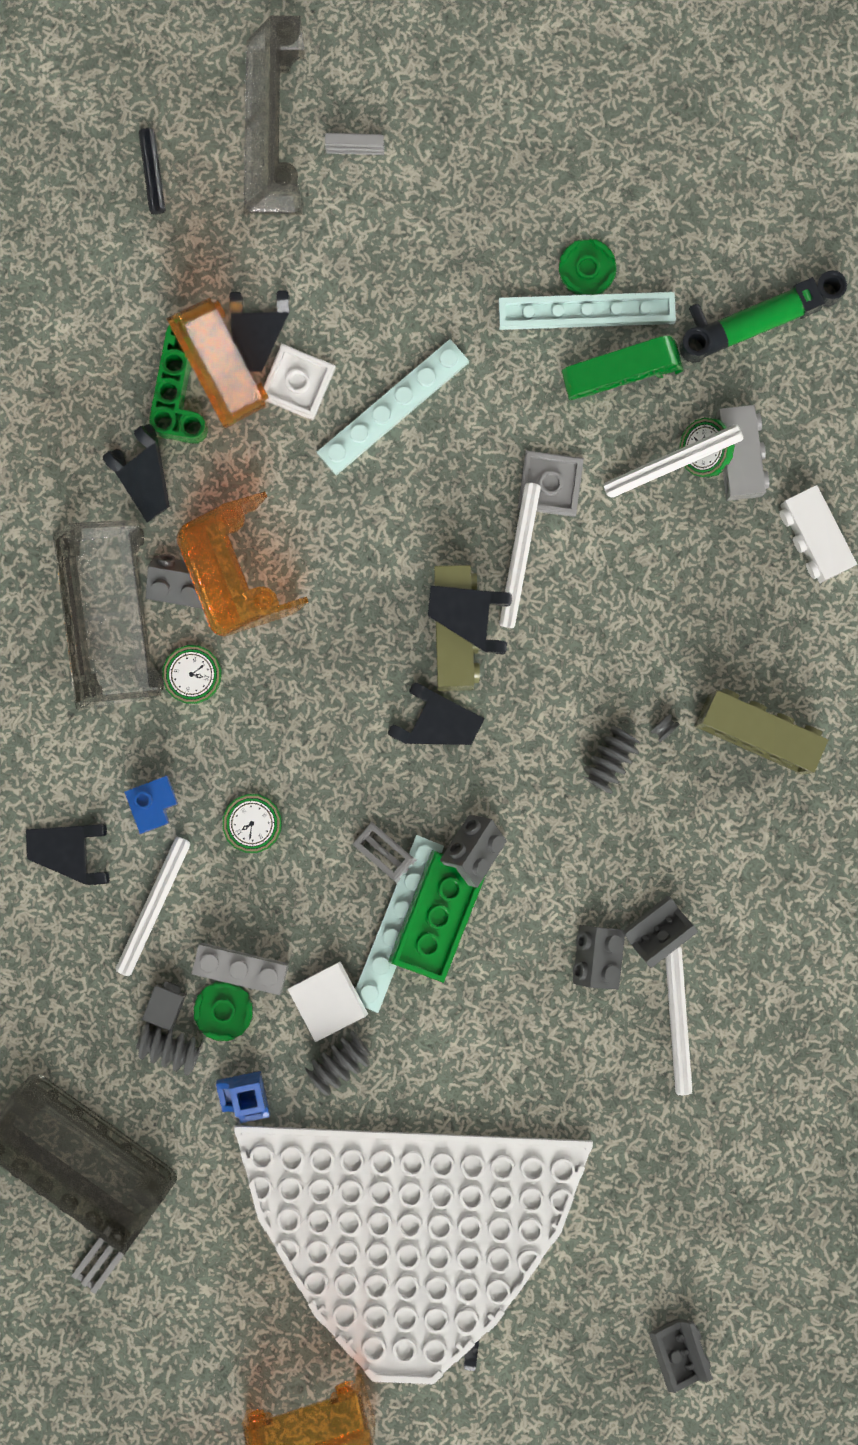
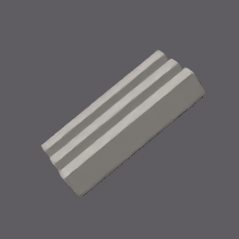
M325 134L326 153L384 155V135Z
M370 822L352 844L396 883L401 879L400 876L409 870L408 867L416 862L415 858L373 822ZM374 831L402 855L405 860L402 863L375 841L370 836V833ZM366 840L397 867L395 872L365 848L362 843Z
M108 1226L71 1277L75 1280H80L83 1286H88L91 1289L90 1291L96 1294L133 1243L111 1226ZM109 1234L113 1236L112 1242L87 1276H84L81 1272ZM118 1242H121L124 1246L96 1284L92 1282L91 1279Z

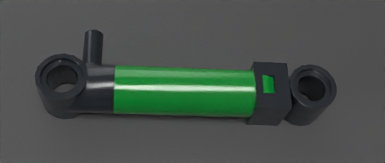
M826 271L817 282L812 277L795 284L789 291L708 324L700 304H693L689 307V311L696 327L689 329L683 336L679 346L680 354L688 362H700L706 356L799 317L802 319L817 313L823 306H833L840 300L847 289L846 278L838 271ZM829 284L833 286L836 293H827L823 285ZM697 340L701 343L702 350L695 351L691 349L688 342Z

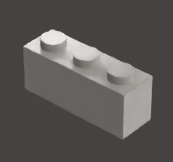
M755 405L719 409L716 413V419L725 423L724 425L727 428L732 425H738L743 434V440L734 444L735 448L731 462L722 469L726 501L762 497L766 493V489L769 488V475L767 471H763L762 460H765L766 451L764 442L759 440L758 431L762 430L761 415L756 413Z
M201 943L198 945L192 975L281 995L289 963Z

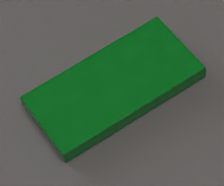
M432 850L388 962L444 983L485 877L478 888L468 886L455 867L443 865L440 861L443 854Z

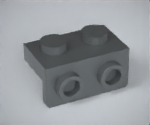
M168 554L154 556L148 566L145 599L204 609L208 577L211 574L212 566L195 559L188 561L175 559L174 556Z
M469 815L440 861L443 865L455 867L468 886L478 888L507 840L492 819Z
M667 896L632 922L622 933L651 969L698 933V931L677 907L673 899Z
M588 925L579 926L576 938V958L573 966V984L589 988L619 990L625 939L622 929Z
M676 1319L649 1332L668 1392L676 1393L698 1380L709 1382L713 1379L710 1372V1361L704 1354L701 1345L700 1331L693 1321Z

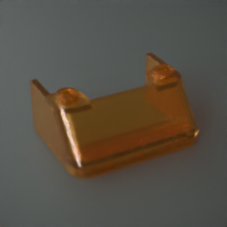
M209 297L166 319L220 419L223 428L226 429L267 407L264 401L269 399L261 382L255 384L222 321L226 317L222 306L218 300L212 302Z
M266 491L224 503L185 523L177 533L176 538L209 626L219 636H229L297 613L309 602L306 596L280 605L276 594L268 587L260 586L249 590L228 535L241 529L245 522L244 514L255 511L267 498Z
M361 1373L356 1375L354 1384L352 1381H345L336 1385L335 1391L330 1395L329 1399L273 1417L271 1412H264V1409L254 1411L252 1408L248 1409L245 1412L242 1427L245 1445H374L376 1419Z

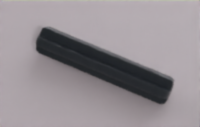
M142 128L139 130V140L148 206L151 214H162L166 209L156 136L153 128Z

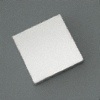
M281 344L259 398L314 421L336 365Z
M341 961L288 988L315 1042L368 1015Z

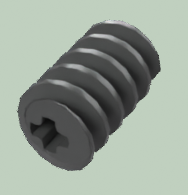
M616 726L610 728L614 737L605 736L603 739L608 748L598 746L597 751L601 757L592 756L590 760L595 767L585 766L584 771L588 777L582 776L592 785L608 794L613 793L608 785L609 782L615 784L620 782L615 773H626L621 764L633 763L628 754H639L635 743L640 744V742Z
M146 1022L138 1039L136 1051L138 1049V1057L141 1060L150 1053V1062L153 1064L161 1057V1066L164 1068L173 1061V1071L175 1072L184 1065V1075L189 1076L195 1068L203 1042L197 1048L195 1047V1037H192L186 1044L184 1043V1033H180L176 1039H173V1029L168 1030L165 1035H161V1027L157 1026L152 1032L150 1031V1023Z
M353 1030L350 1032L352 1037L351 1043L342 1038L343 1048L341 1050L332 1045L333 1056L330 1057L322 1052V1064L313 1059L312 1065L314 1070L310 1071L304 1067L315 1086L327 1096L331 1094L330 1085L337 1089L341 1086L339 1077L349 1081L351 1079L349 1070L358 1074L360 1073L359 1063L365 1067L370 1065L368 1055L371 1056V1054Z

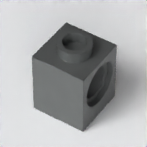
M165 981L164 985H155L142 1020L167 1030L173 1029L187 994L180 992L181 986L169 981Z

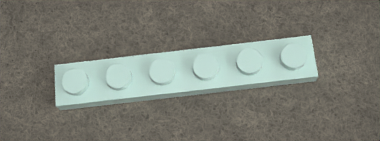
M675 292L499 298L500 330L675 324L676 321Z
M449 339L317 451L318 456L335 475H338L469 363V360Z
M416 835L409 853L416 859V862L413 865L411 864L408 867L409 870L400 876L401 879L396 885L355 989L364 1007L377 1013L380 1010L397 967L389 963L388 960L432 850L442 853L444 848L443 845Z

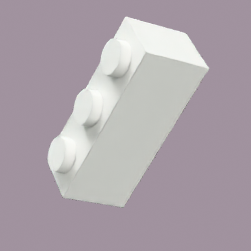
M817 485L785 500L780 505L782 508L779 512L780 517L787 527L791 526L795 534L793 537L794 545L800 553H805L809 561L806 563V567L813 579L817 578L819 583H822L857 565Z

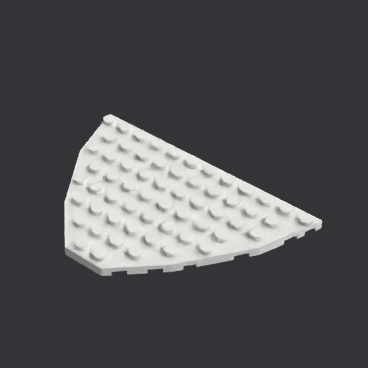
M235 1125L234 1128L260 1224L269 1235L276 1247L277 1253L298 1289L301 1290L314 1316L331 1332L335 1340L351 1358L355 1359L373 1382L434 1384L486 1332H489L497 1325L512 1300L519 1294L540 1264L543 1256L561 1234L579 1180L584 1172L587 1158L593 1147L592 1140Z

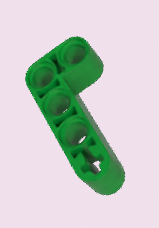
M174 321L166 330L150 412V424L154 427L159 437L187 443H200L208 434L206 422L200 414L183 410L196 344V338L190 325L184 321ZM181 332H185L186 337H183L180 342V348L182 350L180 351L178 350L179 343L176 340L175 336L179 337L181 335ZM179 360L183 362L180 370H169V365L173 361ZM168 389L177 390V395L172 400L163 399L164 392ZM163 417L172 419L171 425L166 429L158 428V422ZM198 422L201 424V428L197 433L189 434L186 432L190 423Z
M661 336L562 369L561 372L568 399L575 400L654 375L658 378H664V374L675 372L676 375L683 372L684 369L676 341L671 336Z

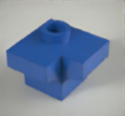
M168 776L124 792L140 834L169 824L166 810L178 804Z
M261 1071L216 1081L222 1112H234L235 1117H239L240 1123L270 1117Z

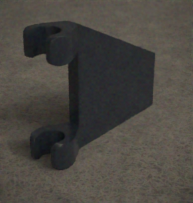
M277 291V312L243 313V297L241 292L230 293L233 373L263 371L290 313L288 291Z
M151 424L139 426L135 429V437L147 449L126 464L125 457L119 449L108 451L103 455V461L116 473L147 523L170 507L158 438Z
M431 585L428 617L486 653L504 655L507 651L506 641L486 640L490 604L509 607L512 603V594L510 592H492Z
M419 683L412 684L409 693L426 701V704L411 733L396 725H392L388 730V735L404 744L472 745L485 718L442 697Z
M106 825L25 829L28 860L85 885L109 883L108 872L88 873L86 837L106 836Z

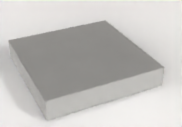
M526 450L518 509L521 508L524 486L526 483L531 482L539 484L541 487L536 512L576 517L584 458Z

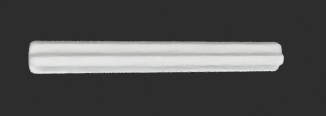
M732 425L605 482V492L609 497L613 498L743 440L742 431L738 425Z
M528 482L524 486L505 592L512 594V603L509 607L502 606L499 621L500 626L506 628H514L541 488L536 483Z
M181 837L174 839L116 966L118 973L125 976L132 974L190 847L188 840Z
M678 947L665 957L675 1092L677 1095L692 1094L682 948Z

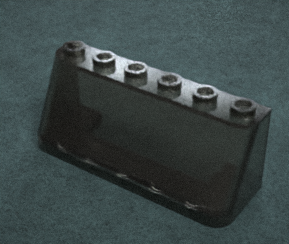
M33 1074L29 1076L8 1098L0 1111V1166L35 1190L37 1194L56 1205L62 1212L81 1223L87 1230L99 1236L112 1248L125 1255L176 1183L177 1175L175 1171L42 1075Z

